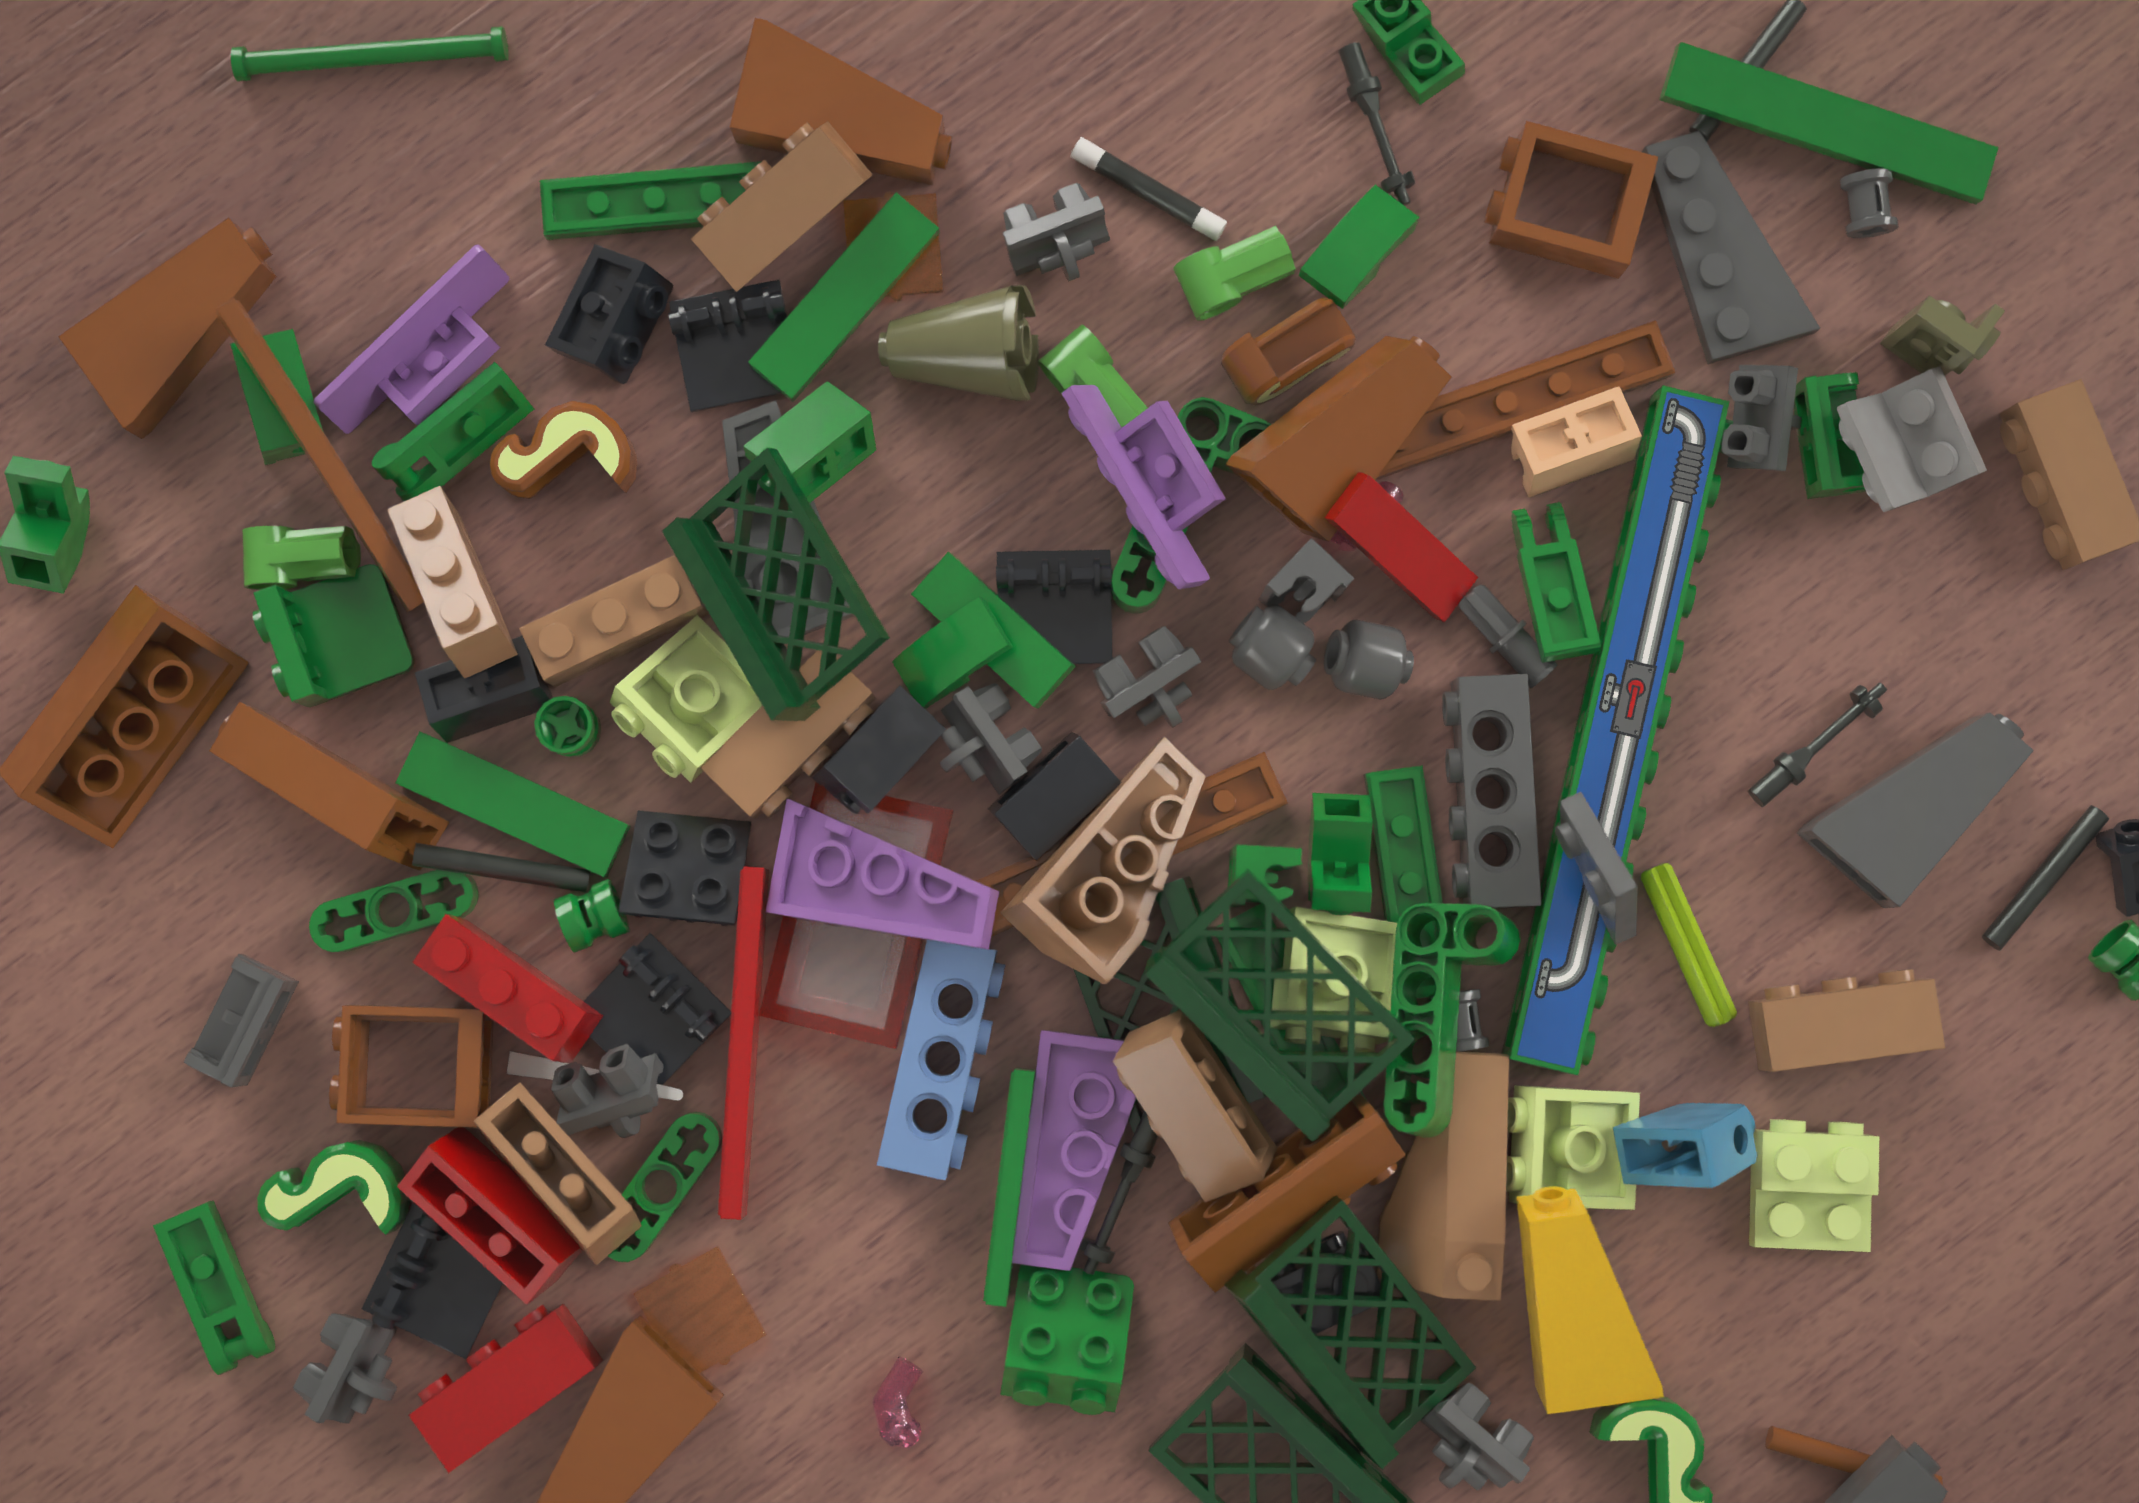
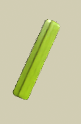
M1662 863L1645 870L1641 874L1642 883L1705 1024L1709 1027H1716L1731 1021L1737 1016V1010L1673 867L1669 863Z

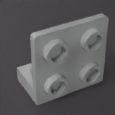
M1941 367L1932 368L1882 393L1848 401L1837 407V412L1841 418L1839 422L1840 434L1846 445L1856 452L1864 470L1862 479L1865 490L1875 503H1879L1883 512L1925 499L1987 471Z

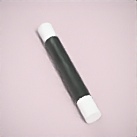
M1083 137L1078 140L1071 153L1073 159L1214 241L1219 239L1227 224V221Z

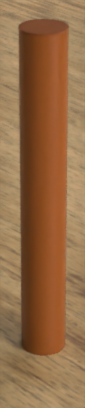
M1775 1426L1769 1428L1765 1441L1766 1449L1851 1474L1859 1469L1871 1456L1870 1454ZM1935 1474V1477L1943 1484L1942 1476Z

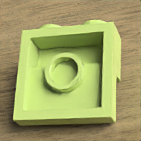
M698 615L618 683L610 700V703L615 707L611 714L619 728L631 737H636L641 733L656 748L652 752V756L657 765L673 778L682 774L690 783L703 772L701 767L762 706L728 645Z
M1302 907L1290 909L1321 943L1390 1011L1397 923L1351 915H1333L1326 911ZM1298 938L1285 939L1283 968L1280 969H1307V947ZM1314 955V969L1329 970ZM1274 979L1272 1010H1306V979ZM1313 980V1011H1348V989L1339 980ZM1357 998L1355 999V1011H1369ZM1271 1020L1270 1028L1286 1030L1285 1041L1306 1044V1021ZM1313 1021L1312 1045L1320 1044V1035L1340 1038V1049L1347 1051L1348 1021ZM1355 1021V1052H1375V1044L1388 1042L1389 1030L1381 1022Z
M1514 1085V1098H1508L1507 1132L1512 1133L1511 1156H1507L1506 1191H1509V1202L1517 1203V1197L1533 1195L1538 1189L1555 1186L1565 1188L1566 1190L1575 1188L1585 1208L1635 1210L1636 1185L1623 1184L1613 1127L1639 1118L1640 1093Z
M1770 1119V1130L1755 1129L1753 1136L1757 1158L1756 1163L1751 1165L1749 1245L1760 1248L1871 1252L1872 1195H1878L1879 1136L1864 1134V1123L1828 1122V1132L1806 1131V1121Z

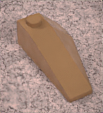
M1165 737L1161 738L1121 780L1122 783L1104 798L1040 866L1000 913L1042 953L1102 984L1108 983L1144 940L1150 924L1148 917L1158 892L1163 890L1169 874L1166 872L1178 839L1184 835L1206 776Z
M1456 1052L1453 1108L1450 1123L1442 1133L1435 1137H1415L1410 1151H1407L1400 1167L1401 1173L1390 1200L1386 1201L1380 1215L1378 1245L1415 1290L1440 1298L1501 1301L1506 1219L1508 1054ZM1376 1266V1275L1378 1278H1381L1382 1271Z

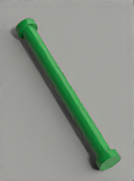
M504 26L491 27V32L486 34L248 52L245 46L232 47L231 67L235 80L240 82L250 81L251 75L489 56H493L495 62L508 61L509 52Z

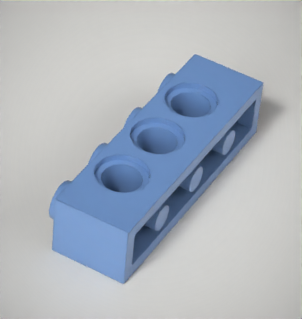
M927 940L877 1166L940 1180L947 1179L950 1167L961 1169L968 1135L957 1133L962 1110L974 1111L981 1079L970 1076L975 1053L986 1055L993 1021L983 1019L987 996L998 999L1006 966L1005 964L995 962L996 950ZM960 984L966 987L972 995V1008L962 1018L949 1017L941 1009L940 996L949 985ZM946 1041L957 1048L960 1054V1063L956 1071L951 1074L942 1075L930 1068L927 1054L934 1043ZM935 1099L944 1105L947 1111V1122L943 1128L937 1131H927L917 1124L915 1108L920 1101Z

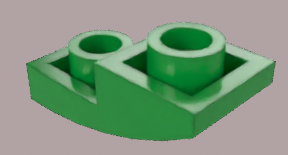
M1358 0L1352 4L1355 15L1371 41L1419 106L1465 75L1464 61L1432 25L1431 11L1422 0Z
M1375 184L1327 235L1300 269L1298 276L1328 299H1333L1334 303L1343 309L1376 277L1380 264L1414 232L1419 216Z
M978 596L913 642L892 663L912 697L926 709L969 682L968 676L1010 650L1013 646L985 599Z

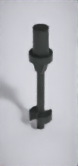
M1360 43L1348 44L1339 50L1350 82V86L1346 91L1350 101H1357L1364 115H1368L1390 176L1380 183L1382 190L1388 194L1394 191L1398 201L1405 206L1411 203L1406 189L1416 183L1412 171L1403 175L1399 171L1378 112L1380 110L1378 92L1382 89L1379 78L1371 76Z
M1879 682L1869 692L1862 685H1858L1852 690L1850 697L1854 705L1806 747L1790 754L1782 752L1773 760L1775 767L1748 790L1752 799L1761 807H1765L1791 783L1794 785L1801 783L1806 778L1804 770L1820 749L1862 712L1865 711V715L1874 718L1883 710L1878 698L1887 691L1886 687Z
M1145 1110L1131 1143H1124L1120 1151V1155L1125 1158L1121 1173L1122 1179L1096 1240L1084 1238L1079 1250L1084 1251V1255L1088 1256L1083 1271L1088 1274L1094 1275L1099 1262L1111 1264L1115 1252L1110 1251L1111 1248L1106 1246L1127 1194L1132 1183H1135L1143 1168H1152L1156 1156L1152 1154V1150L1158 1135L1152 1130Z

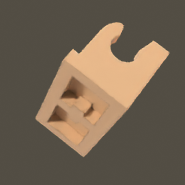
M1618 386L1513 424L1511 428L1513 432L1511 452L1514 461L1520 459L1524 469L1523 486L1530 498L1634 460L1642 435Z

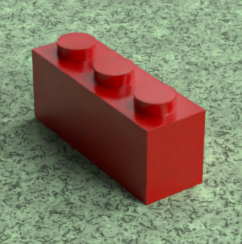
M445 914L412 962L553 1062L572 1063L604 1016L470 921L460 917Z
M457 1127L430 1144L397 1186L526 1305L557 1282L582 1251L581 1247L520 1178L465 1127Z
M542 1304L514 1324L520 1334L502 1348L497 1340L493 1339L466 1359L472 1369L453 1382L446 1373L417 1394L424 1404L408 1416L448 1473L452 1472L604 1361L565 1304H562L551 1313Z

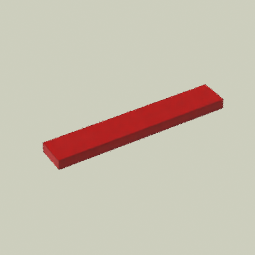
M743 866V869L740 870L718 1204L720 1219L741 1220L747 1215L766 906L769 884V869L763 867Z

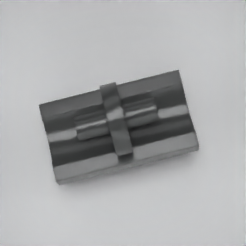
M1074 183L1059 189L1053 195L1057 212L1037 218L1032 204L1025 203L1005 210L1003 214L1006 231L1002 233L1010 264L1015 275L1019 276L1037 268L1044 274L1062 267L1068 281L1079 278L1080 274L1076 261L1095 254L1094 246L1110 241L1104 219L1105 211L1099 196L1090 198L1079 183Z
M1739 365V370L1730 374L1728 394L1735 401L1733 424L1723 432L1721 449L1728 456L1727 467L1734 469L1786 471L1791 430L1801 429L1802 417L1793 415L1798 368L1777 365Z
M1161 626L1137 642L1153 666L1151 670L1139 678L1135 679L1121 655L1113 657L1093 670L1100 691L1105 697V700L1101 701L1100 704L1109 717H1117L1150 695L1153 701L1136 712L1144 726H1147L1162 715L1172 728L1182 723V718L1176 706L1193 696L1184 681L1168 692H1165L1162 687L1202 661L1193 647L1184 648L1166 626Z
M997 683L985 686L974 692L967 686L952 697L953 700L941 710L952 727L948 728L940 736L952 753L946 756L939 764L946 773L961 765L972 782L985 774L996 792L1001 794L1013 786L1027 772L1026 767L1042 752V747L1031 731L1025 727L1007 739L1001 734L994 721L1005 715L1011 709L1008 698Z
M625 1044L608 1050L601 1057L599 1073L589 1076L583 1066L576 1061L558 1067L554 1072L551 1087L557 1102L560 1104L557 1124L567 1135L595 1126L601 1129L610 1125L622 1138L637 1134L641 1125L640 1115L652 1112L653 1107L658 1106L657 1078L663 1072V1063L656 1053L640 1058Z
M331 1314L320 1333L321 1342L336 1350L329 1367L322 1363L310 1362L302 1369L293 1386L294 1391L310 1404L305 1415L317 1423H324L327 1419L341 1423H350L355 1411L366 1414L374 1398L385 1401L392 1400L397 1386L385 1378V1375L393 1360L384 1354L397 1328L394 1327L393 1330H389L376 1325L371 1319H360L347 1314Z
M1471 1383L1459 1386L1445 1401L1439 1402L1420 1420L1441 1438L1432 1450V1453L1446 1464L1439 1476V1481L1451 1489L1464 1479L1477 1491L1484 1486L1487 1479L1491 1480L1499 1488L1504 1487L1512 1480L1516 1483H1521L1531 1469L1523 1460L1528 1453L1534 1436L1522 1425L1510 1418L1503 1420L1493 1435L1489 1434L1478 1422L1491 1402L1482 1391Z

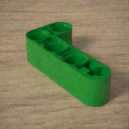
M1205 397L1192 399L1183 406L1178 414L1179 421L1210 473L1215 466L1236 475L1225 465L1226 462L1239 450L1241 441L1246 438L1256 437L1271 425L1261 418ZM1205 416L1214 422L1217 433L1209 440H1196L1188 433L1186 423L1193 417ZM1133 525L1113 571L1111 594L1112 599L1119 608L1128 613L1139 614L1147 612L1155 606L1167 580L1160 573L1156 562H1154L1156 553L1152 546ZM1189 526L1183 529L1185 535L1188 531ZM1135 550L1139 555H1131V552ZM1141 557L1152 561L1145 580V585L1152 589V591L1141 590L1137 598L1127 595L1128 584L1121 580L1123 578L1133 579L1139 568Z
M1420 903L1404 910L1398 919L1390 1012L1415 1038L1386 1067L1385 1116L1389 1123L1399 1131L1429 1138L1442 1133L1450 1123L1453 1108L1462 965L1495 966L1504 964L1512 959L1518 951L1520 943L1519 930L1515 923L1489 906L1480 904ZM1437 920L1440 925L1438 939L1432 945L1423 947L1420 942L1421 930L1430 921ZM1495 922L1498 932L1496 940L1489 947L1479 949L1476 943L1477 932L1486 923ZM1427 978H1433L1436 982L1435 996L1429 1003L1420 1006L1416 998L1417 988L1422 981ZM1390 1031L1388 1043L1395 1038V1036ZM1423 1036H1429L1432 1041L1431 1055L1425 1062L1416 1065L1412 1055L1413 1046L1418 1039ZM1415 1075L1430 1079V1082L1426 1084L1417 1081V1084L1411 1082V1076ZM1421 1101L1426 1102L1427 1108L1425 1113H1418L1415 1117L1410 1115L1411 1105H1418Z

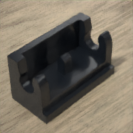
M523 636L512 639L518 655L470 677L464 678L451 660L415 672L429 725L446 743L537 713L545 702L553 698L549 687L542 679Z
M899 686L876 708L873 715L848 738L812 778L819 785L825 787L854 814H858L861 810L868 814L940 737L946 728L908 692Z
M1070 732L987 809L1037 861L1122 782L1080 735Z

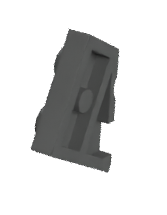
M1582 792L1560 801V825L1555 827L1558 841L1569 859L1575 858L1582 873L1586 890L1597 906L1614 944H1619L1636 936L1637 885Z

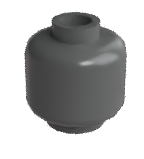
M1270 605L1264 610L1255 606L1242 620L1229 639V643L1234 646L1232 653L1233 663L1268 690H1275L1283 686L1287 681L1297 686L1306 677L1317 660L1309 653L1315 640L1313 631L1279 605Z
M1358 619L1348 622L1341 630H1335L1331 634L1324 655L1325 672L1331 675L1337 689L1345 693L1379 700L1392 695L1399 684H1406L1410 679L1414 665L1413 653L1407 650L1405 637L1399 629Z

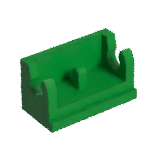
M289 329L263 335L262 337L322 429L294 330ZM230 343L265 466L277 463L276 461L304 455L305 452L238 347L235 343Z
M1856 372L1805 377L1796 384L1793 409L1794 415L1802 417L1801 429L1797 430L1807 499L1866 492L1862 479L1864 470L1856 452L1846 445L1840 434L1839 422L1841 418L1837 412L1838 406L1857 399L1856 390L1858 389L1859 379Z
M828 381L743 446L745 456L751 462L766 448L777 449L809 503L877 450L871 412ZM768 471L758 480V484L767 493L775 497L776 482Z
M1235 845L1229 852L1228 887L1242 873L1249 869L1279 900L1293 895L1292 889L1287 887L1276 889L1268 885L1276 884L1279 878L1276 873L1266 871L1267 869L1275 872L1292 869L1293 866L1301 865L1302 848ZM1246 889L1230 907H1240L1245 905L1246 902H1262L1249 889Z

